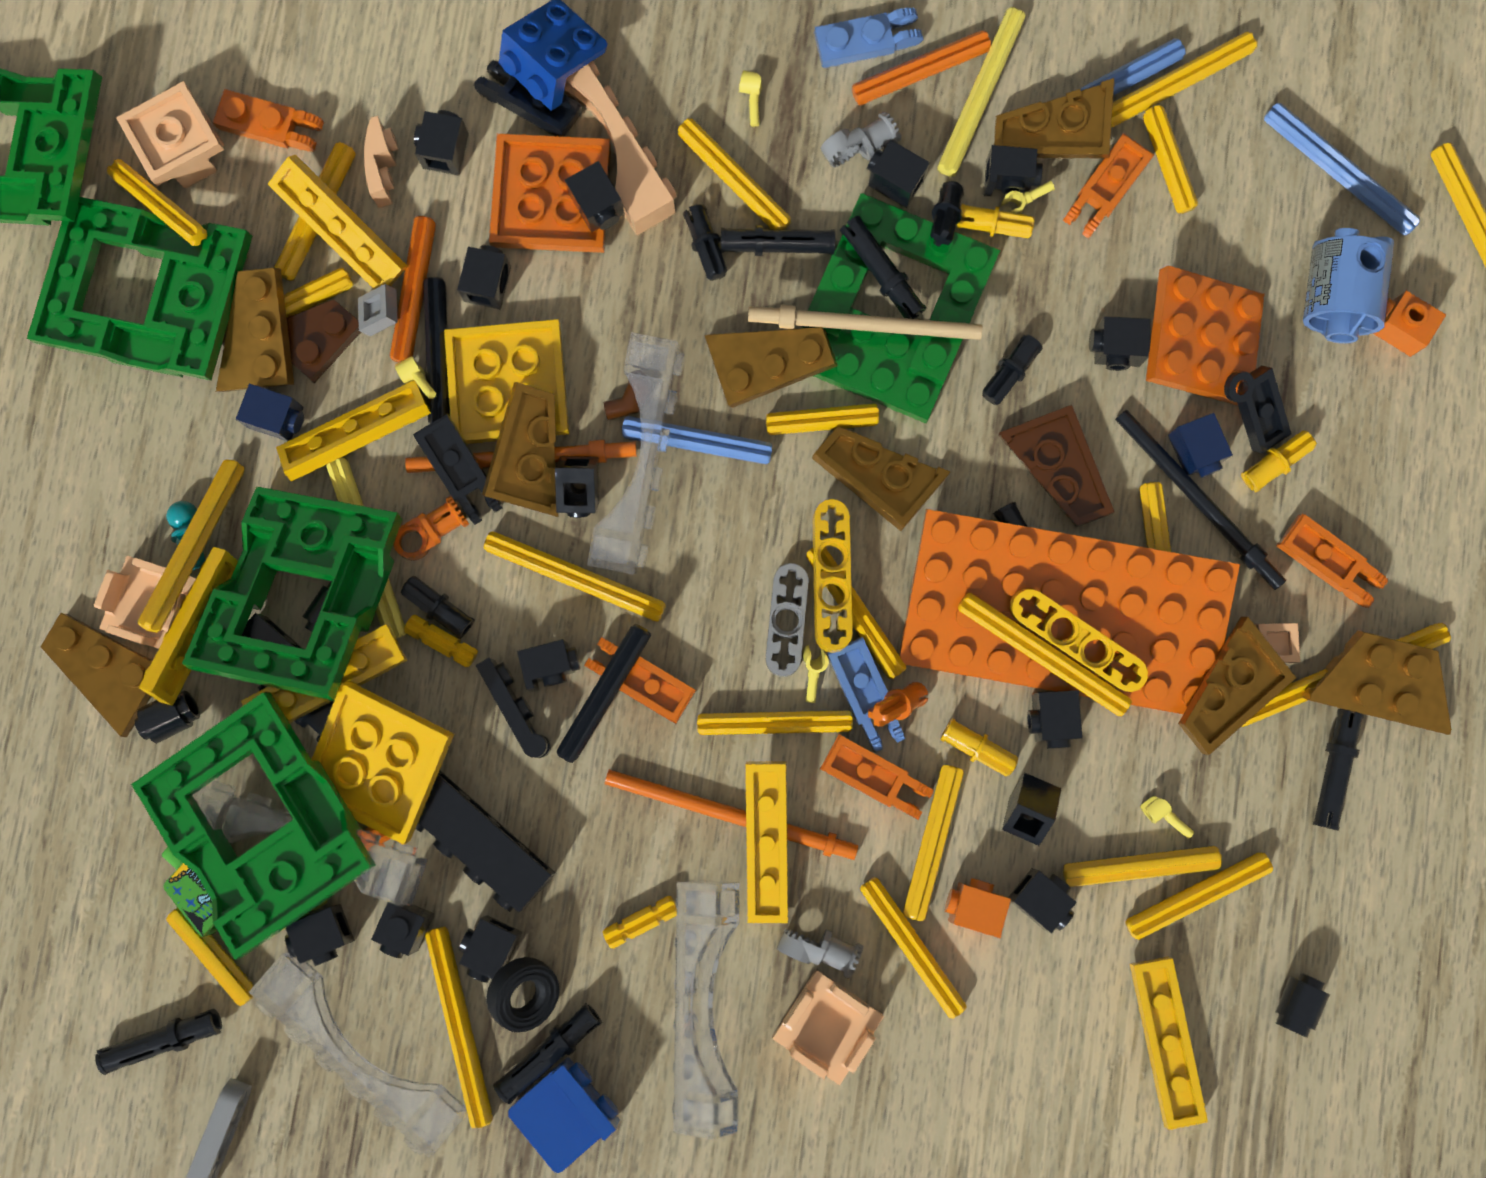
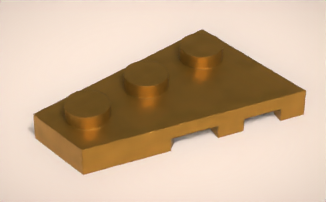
M1114 78L1101 82V85L1082 91L1078 89L1068 92L1066 96L1044 103L1040 101L996 115L994 145L1038 149L1037 158L1109 159Z
M264 268L237 272L216 392L246 390L249 383L262 388L294 385L281 269Z
M822 327L705 335L727 404L732 408L838 366L826 330Z
M514 382L483 488V496L559 517V514L556 513L554 450L556 425L555 396L553 393Z
M839 426L816 450L812 457L814 461L900 531L905 528L951 473L941 467L935 469L920 463L918 458L906 453L903 456L883 448L881 443Z
M60 613L40 647L119 736L127 737L135 724V719L138 718V709L145 706L151 697L138 687L152 660L72 616Z
M1240 617L1178 722L1202 754L1210 755L1296 679L1295 675L1249 617Z

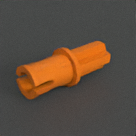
M912 682L903 689H893L887 692L883 700L877 702L874 707L869 709L868 717L873 719L874 725L882 727L895 719L904 720L910 716L912 710L927 703L928 698L923 696L928 695V691L919 682Z

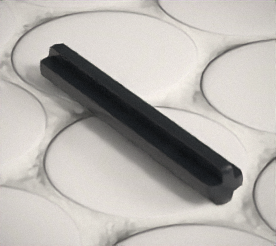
M429 277L424 280L426 379L436 392V396L433 399L427 398V405L431 412L428 415V422L430 424L447 413L450 416L444 330L447 329L446 283L440 277Z
M634 624L629 628L558 747L557 755L569 763H573L578 759L651 637V633L643 626Z

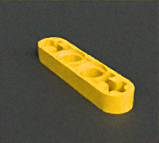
M829 499L818 505L812 520L815 639L818 646L825 652L836 653L848 646L853 633L850 515L844 503L839 500ZM828 509H832L835 516L841 517V520L837 521L834 526V537L842 535L843 540L834 537L824 540L820 539V535L826 537L829 533L828 521L821 520V517L826 515ZM829 546L838 548L843 556L842 563L836 567L824 564L821 558V552L824 548ZM827 585L838 586L844 595L842 603L836 606L825 603L822 598L823 588ZM843 611L844 617L838 616L836 618V629L839 632H843L844 637L839 638L836 645L831 644L829 637H824L823 632L828 631L831 626V616L822 618V612L836 614Z
M1024 588L1012 596L1010 611L1017 621L1094 673L1125 692L1137 691L1145 685L1148 679L1146 665L1138 657L1034 589ZM1035 596L1037 599L1034 605L1045 613L1048 612L1049 606L1054 608V611L1045 618L1042 629L1036 627L1042 621L1040 618L1032 613H1027L1025 617L1021 615L1023 608L1019 603L1022 598L1030 600ZM1058 618H1068L1073 626L1071 635L1064 640L1055 639L1051 633V626ZM1092 640H1100L1105 646V655L1097 662L1088 661L1084 655L1086 644ZM1116 651L1120 655L1114 660L1126 667H1130L1133 663L1135 664L1133 672L1137 676L1134 681L1126 679L1121 683L1123 675L1111 666H1109L1107 673L1103 672V669L1112 662Z

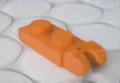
M224 89L213 124L217 129L286 149L292 147L313 152L317 145L315 140L309 136L294 132L297 125L320 131L322 130L324 120L315 114Z
M1123 133L1110 150L1109 159L1104 158L1078 194L1079 198L1063 221L1071 225L1079 217L1085 204L1091 205L1098 212L1084 227L1082 234L1089 239L1105 216H1110L1154 154Z
M1303 513L1296 517L1276 545L1337 591L1343 592L1354 603L1365 608H1369L1372 605L1374 598L1353 582L1356 575L1371 586L1383 589L1388 582V578L1383 573H1380L1366 562L1367 558Z
M602 637L597 643L601 650L609 655H614L618 649V646ZM640 656L619 689L675 724L679 721L696 692L694 688ZM588 658L584 665L600 676L606 669L605 665Z
M838 734L820 767V770L885 806H893L919 820L923 812L917 806L896 797L900 788L904 784L913 789V792L928 798H931L934 792L932 788L908 776L909 772Z

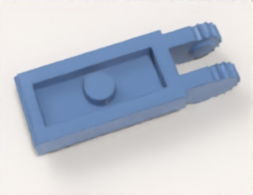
M906 7L905 9H896L890 14L886 12L815 27L814 35L822 68L894 54L896 50L916 46L923 40L921 30H904L894 36L891 30L911 25L917 21L916 9L914 7Z
M861 637L850 642L840 652H828L826 655L858 725H862L870 746L876 753L883 749L882 741L878 732L875 731L871 722L872 719L868 717V711L877 702L883 700L888 691L865 640ZM895 719L887 724L892 738L897 743L905 739L898 720Z

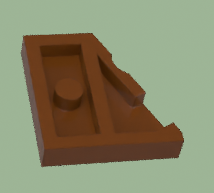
M334 299L288 317L287 326L292 364L315 383L361 333L359 331V320Z

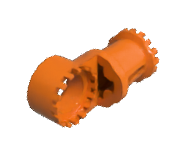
M450 495L446 498V503L427 515L421 513L404 525H401L393 544L394 549L407 560L416 561L422 559L430 548L441 542V537L460 525L466 527L469 523ZM409 532L419 533L422 537L420 549L413 553L404 551L401 546L403 536Z

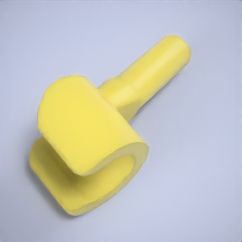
M743 71L739 92L750 94V126L757 127L759 126L758 102L762 89L761 76L755 72Z
M1049 181L1029 192L1010 191L1004 197L1001 206L1006 205L1008 202H1014L1018 205V208L1010 212L1021 214L1026 204L1054 190L1055 187L1052 181Z
M408 357L395 364V369L404 384L414 380L428 399H433L436 396V392L425 379V371L421 366L417 365L413 357Z
M807 645L802 650V658L808 669L809 677L806 702L815 703L818 678L820 673L828 667L829 659L825 651L820 649V656L815 660H811V650Z
M1152 796L1141 804V810L1152 823L1155 824L1164 817L1168 823L1187 839L1193 836L1194 831L1172 812V807L1166 800Z

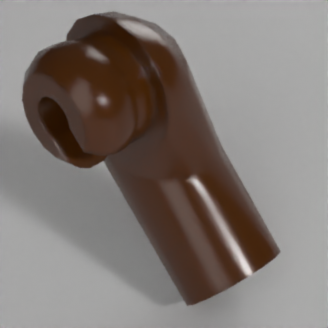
M642 372L631 374L623 396L603 402L608 420L636 414L643 410L652 388V384L646 374Z

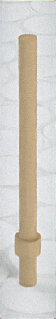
M780 305V308L749 306L748 322L779 324V328L794 329L795 325L981 340L983 329L982 324L796 310V306Z

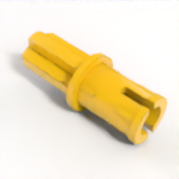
M961 203L962 218L957 224V228L990 232L992 237H994V233L1021 238H1030L1034 227L1033 216L999 211L998 206L993 210Z
M1303 430L1279 448L1267 450V455L1255 465L1243 471L1241 477L1245 484L1257 493L1282 473L1286 475L1291 472L1290 466L1314 450L1317 442L1308 431Z
M954 718L949 721L941 735V741H945L969 755L970 761L978 760L1004 776H1010L1017 766L1018 757L988 740L986 733L981 736L960 724Z

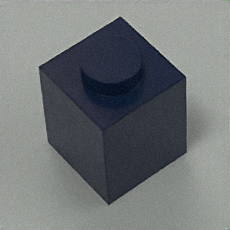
M249 383L235 420L248 429L289 441L292 440L294 433L297 434L303 425L304 413L302 411L304 407L292 397Z
M1215 413L1178 426L1168 435L1182 469L1189 476L1199 472L1201 478L1212 475L1222 470L1223 466L1221 463L1233 456Z

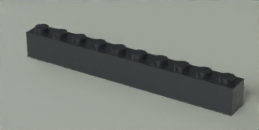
M255 613L248 620L242 634L244 637L303 649L271 619ZM259 685L258 689L261 691L268 686ZM334 701L323 705L294 722L303 728L309 725L319 734L316 738L318 742ZM439 770L416 830L422 832L426 829L436 838L433 845L443 855L450 859L455 855L466 865L463 872L478 885L485 882L495 891L492 897L505 910L511 912L514 908L517 912L523 911L556 872Z

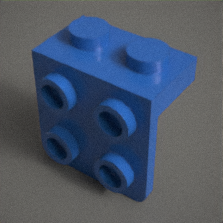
M551 0L502 30L499 64L502 65L506 73L514 76L526 87L536 100H540L552 111L562 104L566 78L603 55L607 49V41L562 0Z
M569 1057L563 1060L514 1103L508 1112L509 1118L552 1171L556 1173L564 1171L600 1138L603 1141L606 1140L617 1130L620 1118L617 1116L619 1111L607 1095H600L591 1084L593 1080L587 1070L579 1062L574 1064Z

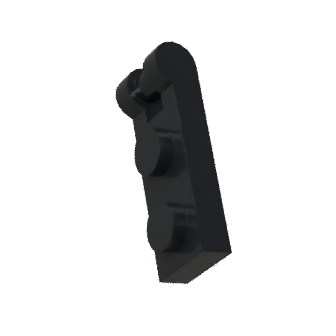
M489 657L475 665L524 753L532 758L546 757L551 750L550 740L543 735L537 734L529 721L534 714L523 696L516 698L510 687L515 680L505 663L497 664L496 660Z

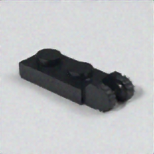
M492 60L486 69L492 79L499 81L504 87L492 80H488L484 76L478 77L474 83L477 92L486 97L487 100L493 103L498 102L502 107L554 136L565 137L582 113V105L566 95H563L562 104L550 111L540 100H536L529 93L528 89L514 76L506 73L497 60Z
M447 413L413 435L454 501L458 500L469 519L476 525L482 521L481 513L467 494L477 488L483 492L487 475ZM484 496L486 503L494 512L503 509L500 500Z

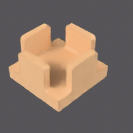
M184 81L116 117L150 180L156 186L174 178L183 188H188L217 171L209 158L223 151V146L225 145L208 115L197 103Z
M127 556L120 573L107 570L96 597L94 607L105 610V615L99 629L106 631V633L159 649L164 635L170 629L184 598L188 595L196 578L189 576L161 631L158 633L150 632L138 625V619L159 582L165 567Z
M816 969L773 1034L772 1039L788 1049L793 1059L819 1077L825 1079L827 1076L838 1085H841L849 1071L851 1073L856 1071L876 1039L874 1032L884 1018V1015Z

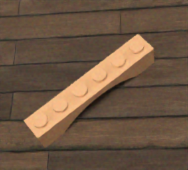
M592 61L566 78L564 93L587 108L606 130L615 149L617 159L615 190L622 200L624 216L638 236L675 214L674 199L677 198V194L667 177L660 179L654 169L658 165L653 154L647 146L641 148L635 138L638 136L634 124L628 116L621 117L616 109L619 103L615 94L608 85L602 87L597 79L600 73L596 64Z

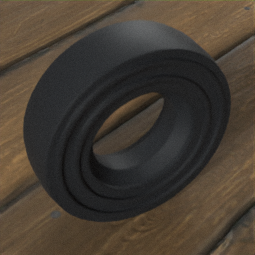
M532 957L517 958L504 965L493 977L486 996L488 1010L492 1018L501 1027L509 1031L526 1032L542 1024L554 1010L559 997V982L555 973L544 962ZM523 982H534L536 991L533 998L525 1006L513 1008L510 999L514 990Z

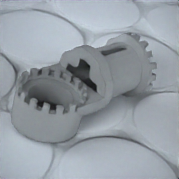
M883 111L878 115V120L863 129L857 127L852 131L843 129L836 132L822 144L820 149L830 165L838 167L840 166L839 162L843 165L845 164L844 161H849V158L854 157L858 153L868 161L871 160L876 150L888 145L890 140L896 143L900 142L901 134L898 132L899 129L897 127L894 128L897 125L896 122L892 124L894 119L890 117L889 113L887 114V112Z
M785 928L777 947L778 951L806 964L812 962L819 965L822 962L842 971L845 978H851L856 969V966L853 964H858L859 961L855 959H860L863 945L857 943L853 946L833 937L832 931L828 929L825 930L818 944V942L810 940L809 937L804 938L802 934L797 937L798 932L793 933V930Z

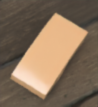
M375 116L370 118L364 145V168L369 193L378 208L393 204L389 190L395 189L388 168L397 166L393 151L399 149L391 127L385 129L379 117Z

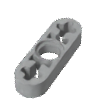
M793 563L781 566L776 571L773 580L766 665L769 671L778 677H788L794 674L800 666L809 578L804 568ZM788 572H794L795 578L802 581V586H795L793 600L801 599V606L792 602L777 603V597L783 599L786 597V585L780 584V578H786ZM788 609L796 613L799 621L794 630L783 631L777 626L776 616L780 611ZM773 635L785 639L797 637V644L791 642L788 644V655L794 657L795 661L794 663H788L786 670L779 669L778 662L772 661V655H778L781 649V641L773 642Z
M233 1078L229 1079L225 1084L186 1178H217L252 1089L251 1085Z

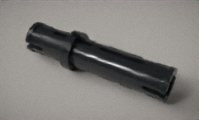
M859 215L853 217L847 222L849 227L843 225L840 232L846 237L881 285V294L891 299L904 318L916 319L919 316L918 312L923 313L927 307L920 301L907 283L909 277L905 272H899L864 224L862 218Z
M755 225V229L721 228V253L754 252L755 256H762L763 252L826 253L834 255L835 230L763 229V225Z
M1337 709L1332 742L1327 743L1325 750L1329 752L1315 820L1312 825L1336 831L1340 829L1339 824L1353 759L1359 756L1360 750L1356 749L1364 714Z
M585 1003L561 1026L555 1025L549 1031L550 1035L539 1046L533 1049L507 1074L493 1084V1088L500 1099L510 1105L515 1098L540 1078L559 1059L566 1054L570 1056L577 1049L576 1045L597 1026L602 1024V1020L597 1012Z
M213 1008L184 1020L176 1018L168 1021L167 1026L106 1048H101L96 1051V1066L101 1074L106 1075L165 1052L185 1050L189 1047V1044L220 1034L222 1032L220 1030L222 1029L220 1015Z

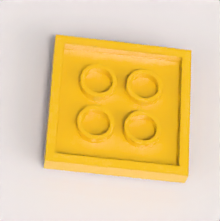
M559 319L444 330L450 418L467 444L498 440L514 382L553 393L555 396L556 436L569 435Z
M346 681L340 685L312 756V761H320L356 821L405 845L411 841L454 733L350 681Z

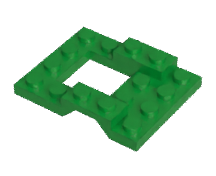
M0 68V112L6 116H17L5 176L0 175V223L51 226L52 221L75 222L102 83V76L96 71L58 68L53 78L26 77Z
M861 193L850 219L859 215L880 246L949 274L929 320L970 323L1000 250L958 232H954L953 240L949 245L942 244L940 247L936 246L933 243L934 239L930 236L933 222ZM842 235L834 255L832 254L808 311L868 315L854 309L853 306L869 269L844 235ZM802 326L801 329H803V328H819V327ZM824 328L838 366L816 374L814 377L918 421L927 423L963 339Z
M79 197L75 222H61L27 339L40 345L105 358L116 364L182 378L183 375L212 381L229 321L237 272L243 271L253 235L244 229L206 223L201 226L207 230V238L203 239L200 245L192 246L155 214L139 208ZM102 243L137 250L144 256L162 259L144 324L81 312Z
M256 486L241 522L243 551L232 577L213 589L182 664L190 670L334 701L360 631L368 632L395 562L390 556V552L403 519L397 512ZM277 570L332 581L306 649L242 636L252 609L262 610Z
M262 692L131 784L172 855L193 870L200 879L212 900L213 924L235 960L244 957L376 866L356 833L361 829L320 761H312L270 692ZM253 753L293 820L240 857H237L221 828L212 829L194 799L193 794Z

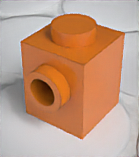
M1406 290L1394 300L1388 298L1384 328L1372 334L1411 357L1428 346L1446 314Z
M971 878L969 885L958 882L957 890L951 889L949 891L945 912L950 913L948 921L952 924L1000 938L1011 899L993 893V884Z

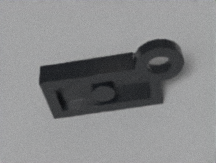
M1261 365L1251 373L1235 371L1228 376L1224 392L1227 399L1238 404L1252 451L1264 453L1292 434L1273 368ZM1242 380L1236 392V385L1239 381Z

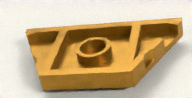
M1357 630L1345 644L1344 651L1340 655L1335 656L1325 667L1328 672L1314 688L1308 687L1303 694V698L1309 701L1446 735L1451 734L1452 729L1439 651Z

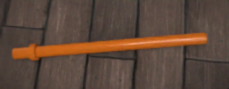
M610 769L607 773L605 785L746 827L745 810ZM787 823V840L822 850V855L831 857V854L855 860L859 845L837 839V834L831 832L827 836Z

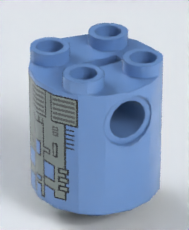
M1340 228L1335 231L1334 237L1314 242L1303 316L1304 325L1310 330L1321 333L1325 336L1326 340L1334 343H1353L1358 340V336L1369 335L1383 329L1389 293L1394 240L1389 237L1373 238L1360 236V231L1357 229Z

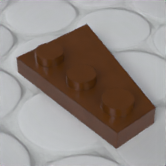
M1072 405L999 432V437L1076 528L1114 514L1115 511Z

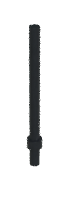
M1127 409L1115 419L1241 554L1239 559L1250 570L1254 568L1274 590L1287 581L1268 561L1266 551L1258 543L1253 545Z

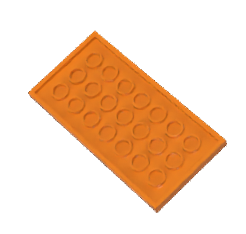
M926 509L899 656L905 665L1056 692L1078 690L960 612L958 609L959 603L967 593H972L1129 697L1132 701L1131 705L1184 714L1224 646L1240 564ZM1024 588L1034 589L1138 657L1146 665L1148 679L1145 685L1137 691L1125 692L1094 673L1017 621L1010 611L1012 596ZM1035 596L1030 600L1022 598L1019 603L1023 608L1021 615L1025 617L1027 613L1034 614L1042 620L1036 627L1042 629L1045 618L1054 611V608L1049 606L1048 612L1045 613L1034 605L1037 599ZM1058 618L1051 626V633L1057 640L1068 638L1073 631L1072 623L1068 618ZM1092 640L1086 644L1084 655L1088 661L1097 662L1104 657L1105 646L1102 641ZM1116 651L1112 662L1103 669V672L1107 673L1109 666H1111L1123 675L1121 683L1126 679L1134 681L1137 676L1133 672L1135 664L1133 663L1130 667H1126L1114 660L1120 655ZM1079 691V696L1088 697L1087 695Z

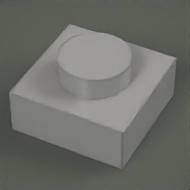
M383 284L358 298L360 332L372 336L398 323L396 289Z

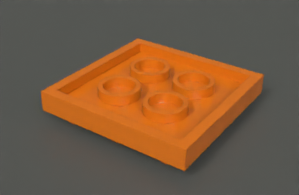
M497 134L489 235L490 245L496 248L604 253L606 229L601 230L599 228L591 233L569 196L565 179L599 161L609 178L610 139Z
M1169 265L1160 269L1146 381L1238 405L1236 402L1227 399L1224 386L1228 376L1233 372L1245 371L1251 373L1256 369L1265 294ZM1242 380L1237 383L1236 392Z

